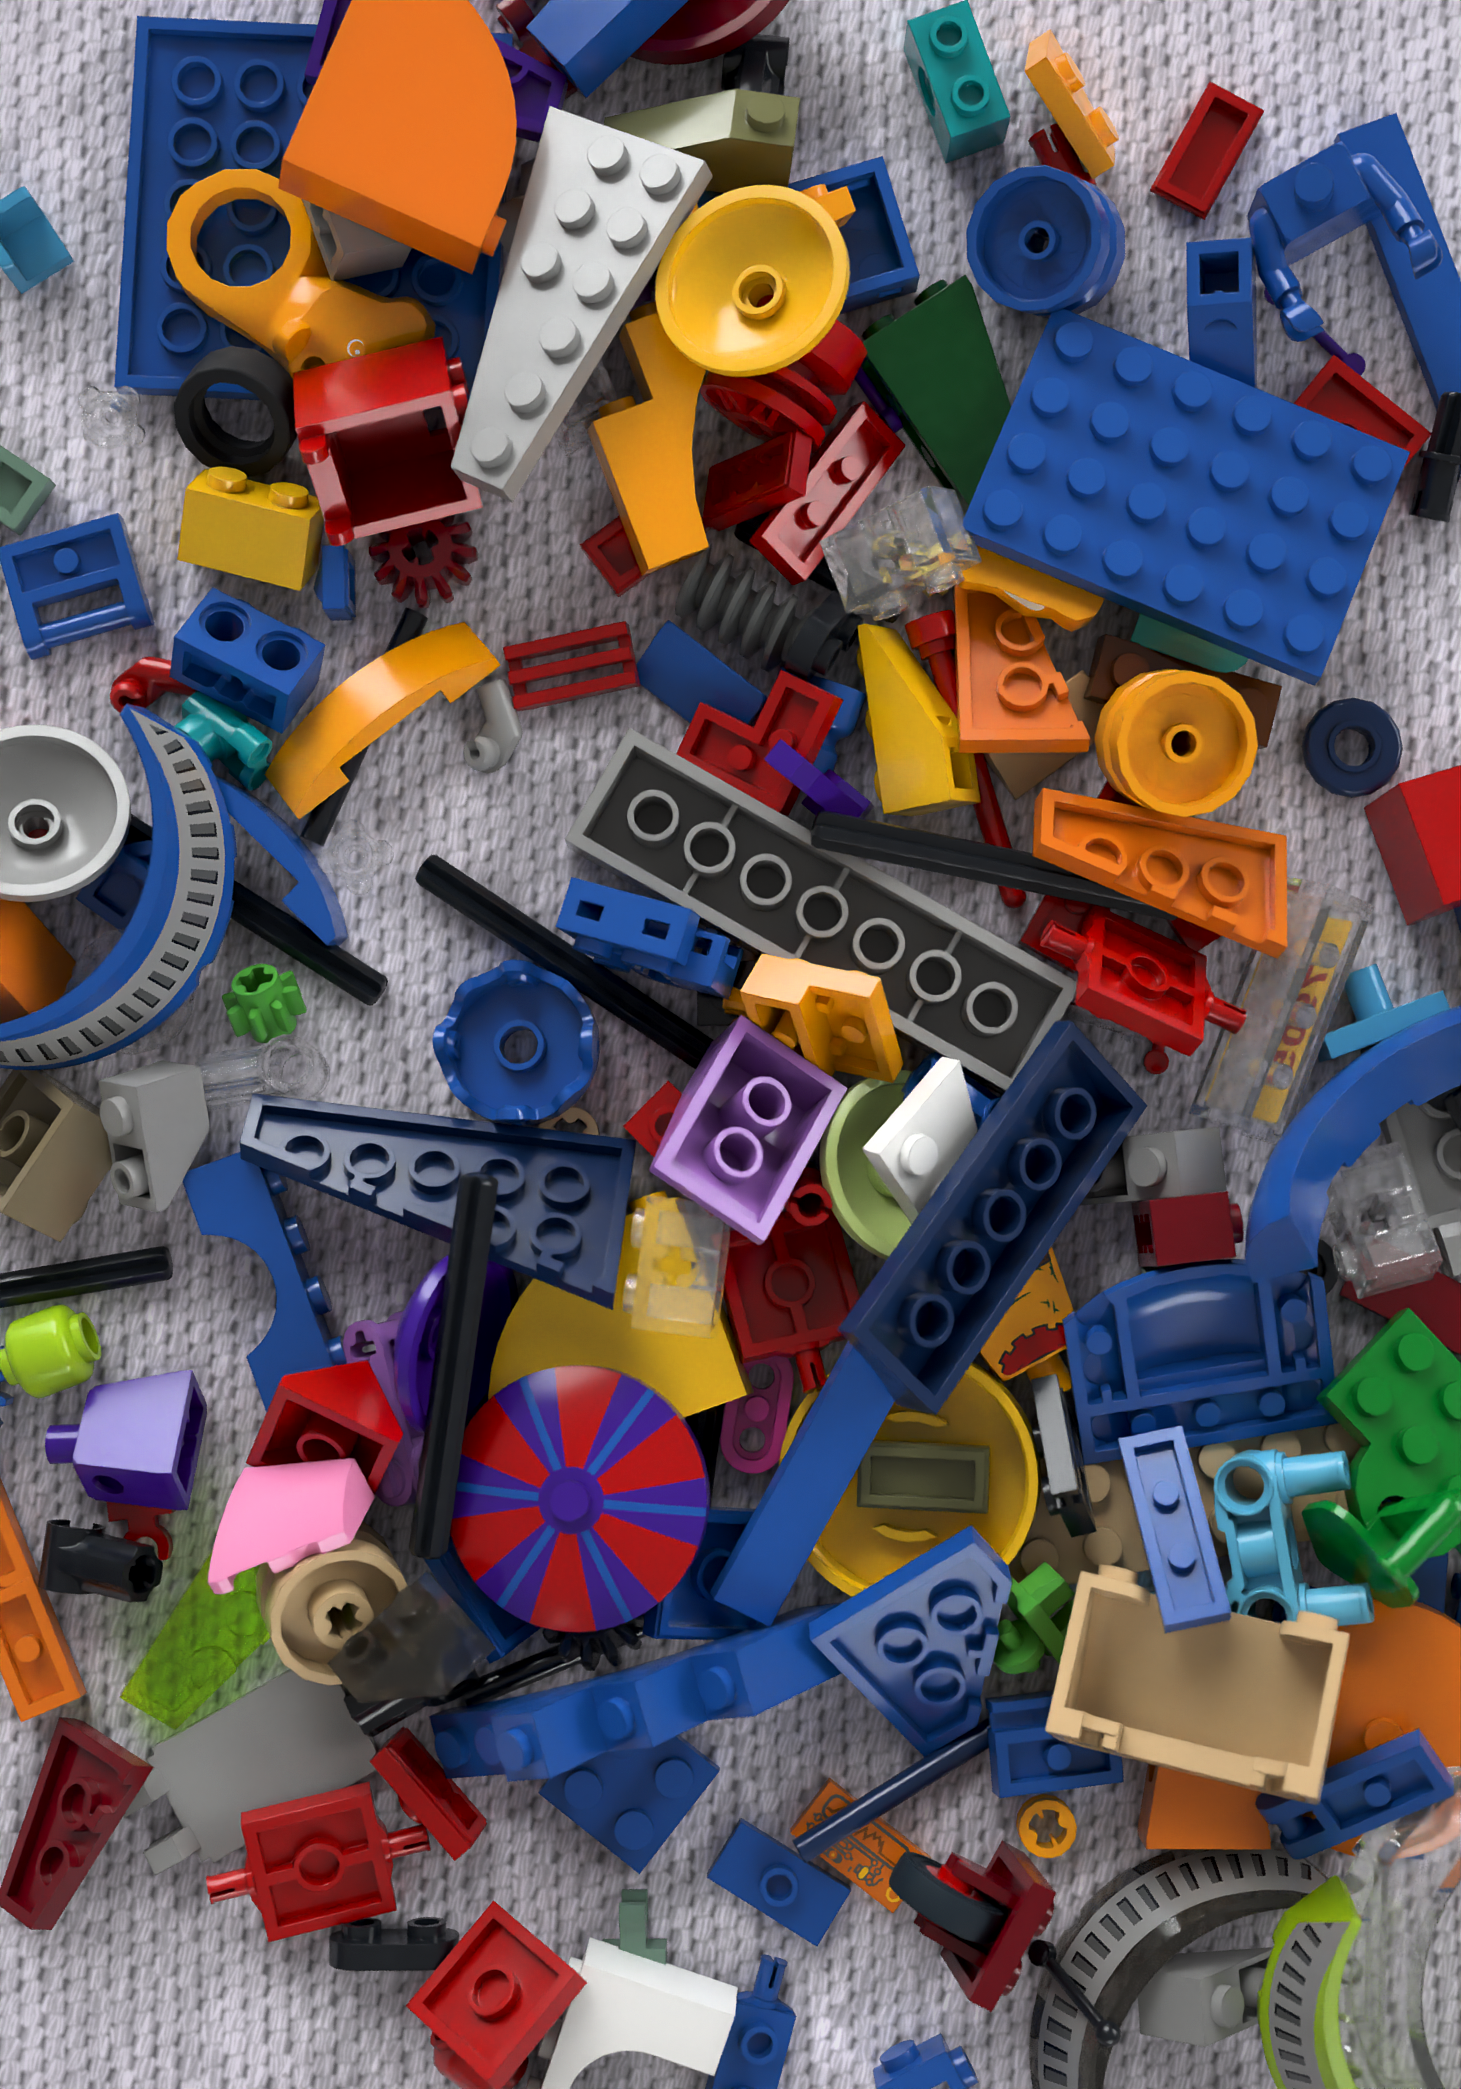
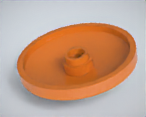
M1372 1597L1375 1615L1372 1623L1337 1627V1631L1349 1633L1350 1639L1326 1769L1420 1729L1454 1779V1796L1335 1845L1331 1849L1350 1856L1366 1859H1405L1438 1850L1461 1837V1625L1443 1612L1424 1603L1416 1601L1410 1607L1390 1608ZM1312 1810L1302 1814L1303 1817L1316 1819Z

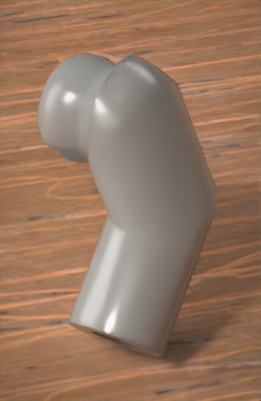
M505 679L491 681L476 689L487 721L475 740L467 741L463 752L464 759L470 768L487 774L496 772L506 765L521 740L523 733Z

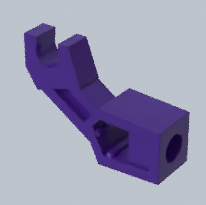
M782 739L775 744L764 758L770 766L807 795L801 804L815 816L819 811L826 810L866 818L874 808V805L834 771L829 768L823 774Z

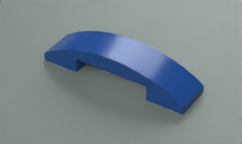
M215 775L224 796L228 813L298 881L297 885L281 901L326 945L340 946L348 938L344 915L334 889L316 857L295 831L271 808L239 786Z

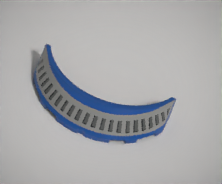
M126 704L120 713L139 752L146 774L152 807L153 827L150 863L140 900L117 944L103 962L84 981L46 1007L24 1017L0 1024V1068L12 1070H50L71 1067L98 1060L131 1045L157 1029L187 1001L199 986L201 971L207 965L213 963L224 940L234 904L232 894L235 858H237L234 825L230 823L224 796L211 768L213 765L199 742L144 707Z

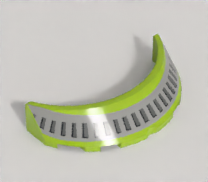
M1337 1875L1329 1878L1286 1910L1272 1935L1274 1946L1264 1973L1262 1989L1258 1991L1257 2021L1260 2027L1266 2062L1277 2089H1359L1353 2081L1344 2056L1339 2031L1338 2012L1339 1994L1345 1964L1362 1922L1347 1886Z

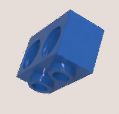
M212 587L174 636L170 677L283 734L319 681L325 644L315 640L301 629L290 627L262 613L248 602L235 599Z

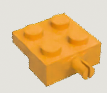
M761 954L742 989L732 987L729 1000L723 998V1009H725L724 1012L726 1014L748 1017L751 1022L831 1077L836 1070L894 1083L904 1064L882 982L879 977L869 976L866 973L855 970L845 971L810 964L802 959H786Z

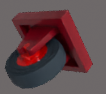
M1003 1840L987 1868L954 1852H951L945 1864L917 1853L905 1852L899 1858L889 1879L890 1888L901 1900L917 1911L918 1914L914 1923L920 1927L919 1932L943 1946L940 1955L968 2000L993 2012L1001 1995H1008L1015 1987L1022 1970L1021 1958L1033 1936H1040L1051 1921L1054 1912L1053 1900L1057 1894L1024 1852Z

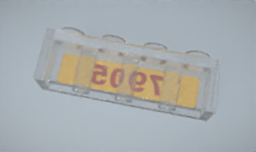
M1287 877V948L1278 959L1251 948L1230 1003L1247 1010L1245 1013L1247 1015L1246 1020L1240 1031L1235 1035L1231 1034L1228 1030L1220 1029L1189 1114L1235 1134L1272 1145L1277 1144L1295 1117L1373 913L1374 906L1329 883Z

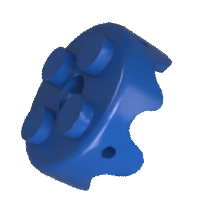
M516 959L503 961L498 967L463 982L455 992L453 1003L446 1018L441 1024L436 1025L432 1038L435 1056L446 1082L455 1097L484 1118L496 1123L518 1126L541 1124L560 1116L575 1105L591 1084L598 1067L601 1048L599 1028L592 1009L578 990L566 979L531 962ZM520 1030L533 1032L538 1043L535 1055L525 1063L515 1064L509 1062L504 1051L505 1043L509 1036Z

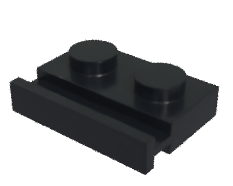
M1057 1374L1031 1379L1038 1417L1037 1420L1031 1421L1039 1457L1041 1459L1045 1458L1048 1476L1042 1477L1041 1481L1050 1516L1061 1514L1071 1538L1097 1532L1076 1418L1063 1388H1060Z

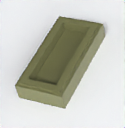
M873 1440L858 1467L857 1507L987 1514L989 1506L990 1445Z

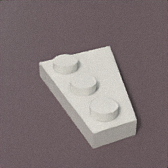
M941 1057L862 1148L911 1224L978 1131L960 1060Z

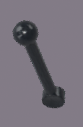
M1039 1939L1031 1943L1028 1950L1030 1962L1034 1966L1044 1967L1048 1970L1093 2025L1097 2042L1107 2048L1118 2044L1121 2038L1119 2026L1112 2020H1105L1060 1966L1056 1961L1057 1953L1055 1946L1051 1942Z

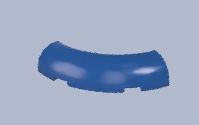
M1461 1005L1414 1023L1358 1056L1317 1091L1291 1121L1277 1142L1263 1170L1250 1206L1245 1235V1261L1253 1283L1318 1267L1319 1236L1329 1205V1198L1326 1192L1340 1167H1351L1360 1155L1381 1134L1379 1123L1406 1103L1420 1106L1436 1096L1461 1085Z

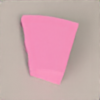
M354 1458L244 1468L227 1502L213 1547L208 1584L214 1594H226L233 1591L234 1579L238 1573L267 1562L275 1574L295 1566L299 1561L310 1555L325 1554L350 1544L375 1498Z

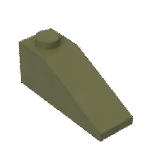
M732 89L605 117L604 125L705 160L713 175L705 190L727 193L735 189L754 185H774L788 188L800 98Z

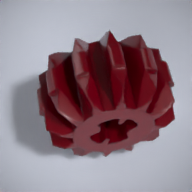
M455 515L377 533L387 542L376 543L369 547L371 559L383 563L374 572L376 580L380 585L395 582L391 594L394 600L399 603L405 601L414 588L416 602L421 609L429 607L431 602L430 590L436 588L445 603H450L454 600V595L447 582L452 579L460 585L468 586L472 581V577L459 564H470L478 560L476 547L464 544L473 534L468 522L453 524ZM425 541L428 548L431 549L434 558L430 563L421 565L413 549L414 545Z

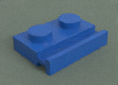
M1054 1690L985 1698L990 1727H987L992 1792L999 1798L1124 1782L1122 1757L1066 1743L1046 1732L1045 1729Z

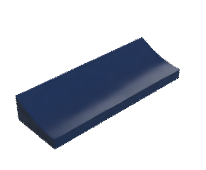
M1056 1020L838 1328V1331L874 1369L898 1406L933 1415L939 1412L1147 1107V1104L1072 1021Z

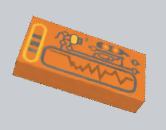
M829 1777L790 1828V1833L795 1837L800 1836L857 1799ZM881 1817L819 1855L892 1913L895 1912L903 1901L889 1886L891 1873L899 1858L905 1852H913L931 1858V1856Z

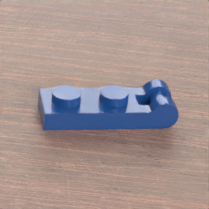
M1417 1729L1327 1768L1319 1805L1299 1802L1263 1792L1257 1797L1255 1804L1265 1821L1270 1825H1277L1280 1829L1279 1839L1288 1854L1293 1859H1304L1454 1796V1779L1421 1730ZM1312 1810L1316 1819L1303 1817L1302 1814Z

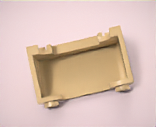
M1099 1565L1097 1575L1080 1571L1045 1729L1046 1732L1060 1741L1299 1802L1319 1805L1350 1639L1349 1633L1337 1631L1339 1622L1337 1619L1317 1613L1298 1611L1296 1622L1282 1621V1624L1231 1612V1620L1165 1633L1156 1596L1146 1588L1137 1585L1138 1573L1110 1565Z

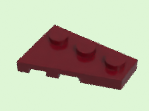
M59 1717L0 1887V1907L30 1930H52L154 1767L84 1721L75 1718Z

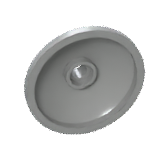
M21 725L1 729L0 899L18 902L45 901L68 895L87 886L104 873L114 862L129 832L131 803L127 784L120 768L112 757L97 743L65 728L50 725ZM41 828L48 831L45 836L32 839L27 837L35 829Z

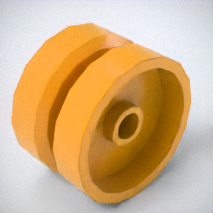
M1175 669L1140 673L1118 687L1101 710L1094 737L1098 766L1112 789L1135 805L1180 817L1210 813L1234 798L1251 775L1258 749L1255 719L1240 693L1218 677ZM1172 740L1174 744L1177 746L1175 752H1173L1171 747Z

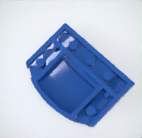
M1216 1259L1182 1263L1153 1270L1120 1282L1097 1294L1076 1313L1072 1311L1062 1320L1084 1465L1120 1460L1119 1438L1181 1425L1183 1426L1188 1448L1338 1424L1316 1399L1334 1380L1335 1373L1324 1281L1321 1276L1308 1271L1307 1275L1302 1272H1296L1253 1283L1249 1276L1245 1259Z

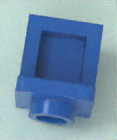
M941 2033L917 2046L913 2040H905L892 2046L881 2055L879 2060L882 2065L873 2069L876 2089H932L947 2081L950 2089H970V2087L979 2083L977 2075L962 2046L960 2045L950 2051Z

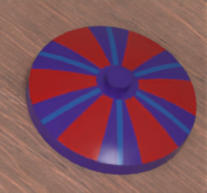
M568 1365L537 1371L514 1381L493 1395L479 1409L464 1430L450 1530L451 1537L465 1569L474 1582L491 1600L513 1616L545 1629L562 1632H590L612 1628L644 1614L662 1601L678 1585L694 1562L705 1535L710 1507L709 1478L705 1459L692 1429L681 1413L668 1399L642 1380L621 1371L594 1365Z

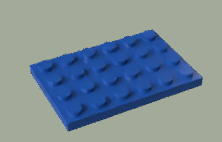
M1062 309L1057 312H1051L956 537L1315 686L1321 679L1410 452L1069 310Z

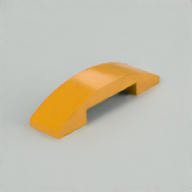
M465 622L445 626L411 639L364 666L326 696L287 738L264 775L296 817L301 819L349 782L339 767L439 691L451 704L501 665Z

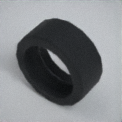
M230 346L211 351L194 366L182 383L174 402L175 426L185 447L203 465L209 468L218 466L235 468L244 472L247 478L268 473L284 459L297 437L295 430L293 379L275 359L255 349ZM221 382L236 384L253 392L267 406L274 421V429L271 436L256 442L242 440L225 432L212 419L205 404L207 389L213 384Z

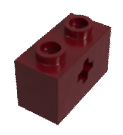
M1228 1191L1131 1203L1139 1266H1165L1236 1257L1235 1243L1243 1242L1244 1228L1241 1210L1237 1203L1229 1204Z

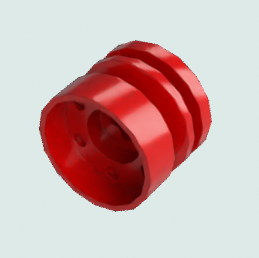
M774 295L762 297L756 307L759 308L768 304ZM836 319L829 332L812 350L788 366L766 374L749 377L725 376L709 371L699 392L704 400L720 415L750 435L768 442L797 429L812 438L811 454H815L826 435L822 426H829L837 413L833 402L825 394L832 396L845 395L868 352L863 341L850 328Z

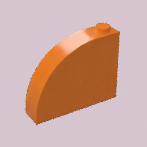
M351 0L282 158L278 186L279 189L470 274H473L481 252L490 257L494 256L507 223L506 219L497 216V212L512 169L517 126L515 99L507 67L489 28L468 0Z

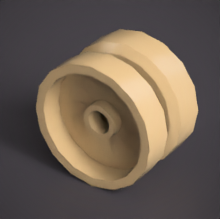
M362 1521L350 1544L325 1554L310 1555L299 1561L295 1566L275 1574L268 1563L265 1562L260 1564L256 1574V1602L266 1623L270 1639L282 1663L304 1680L332 1686L359 1682L384 1669L403 1648L413 1624V1596L383 1536L364 1521Z

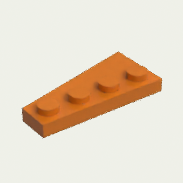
M1042 788L1035 799L1032 856L1276 959L1287 948L1286 835L1189 816L1180 817L1144 807Z

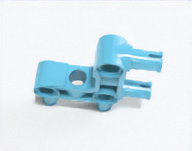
M1248 1449L1237 1453L1218 1469L1214 1478V1505L1218 1530L1225 1532L1233 1576L1225 1586L1231 1612L1258 1618L1256 1613L1257 1600L1269 1598L1282 1605L1287 1615V1621L1296 1622L1298 1611H1307L1332 1617L1339 1621L1338 1626L1372 1623L1374 1621V1605L1368 1583L1310 1589L1308 1583H1304L1290 1504L1293 1502V1497L1351 1489L1350 1468L1345 1451L1287 1457L1285 1452H1279L1277 1449L1264 1451ZM1248 1466L1255 1469L1261 1475L1264 1482V1492L1261 1497L1256 1499L1247 1498L1237 1491L1233 1482V1474L1236 1467Z

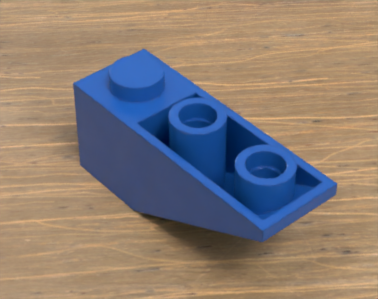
M1252 238L1186 242L1189 361L1257 388L1256 260Z

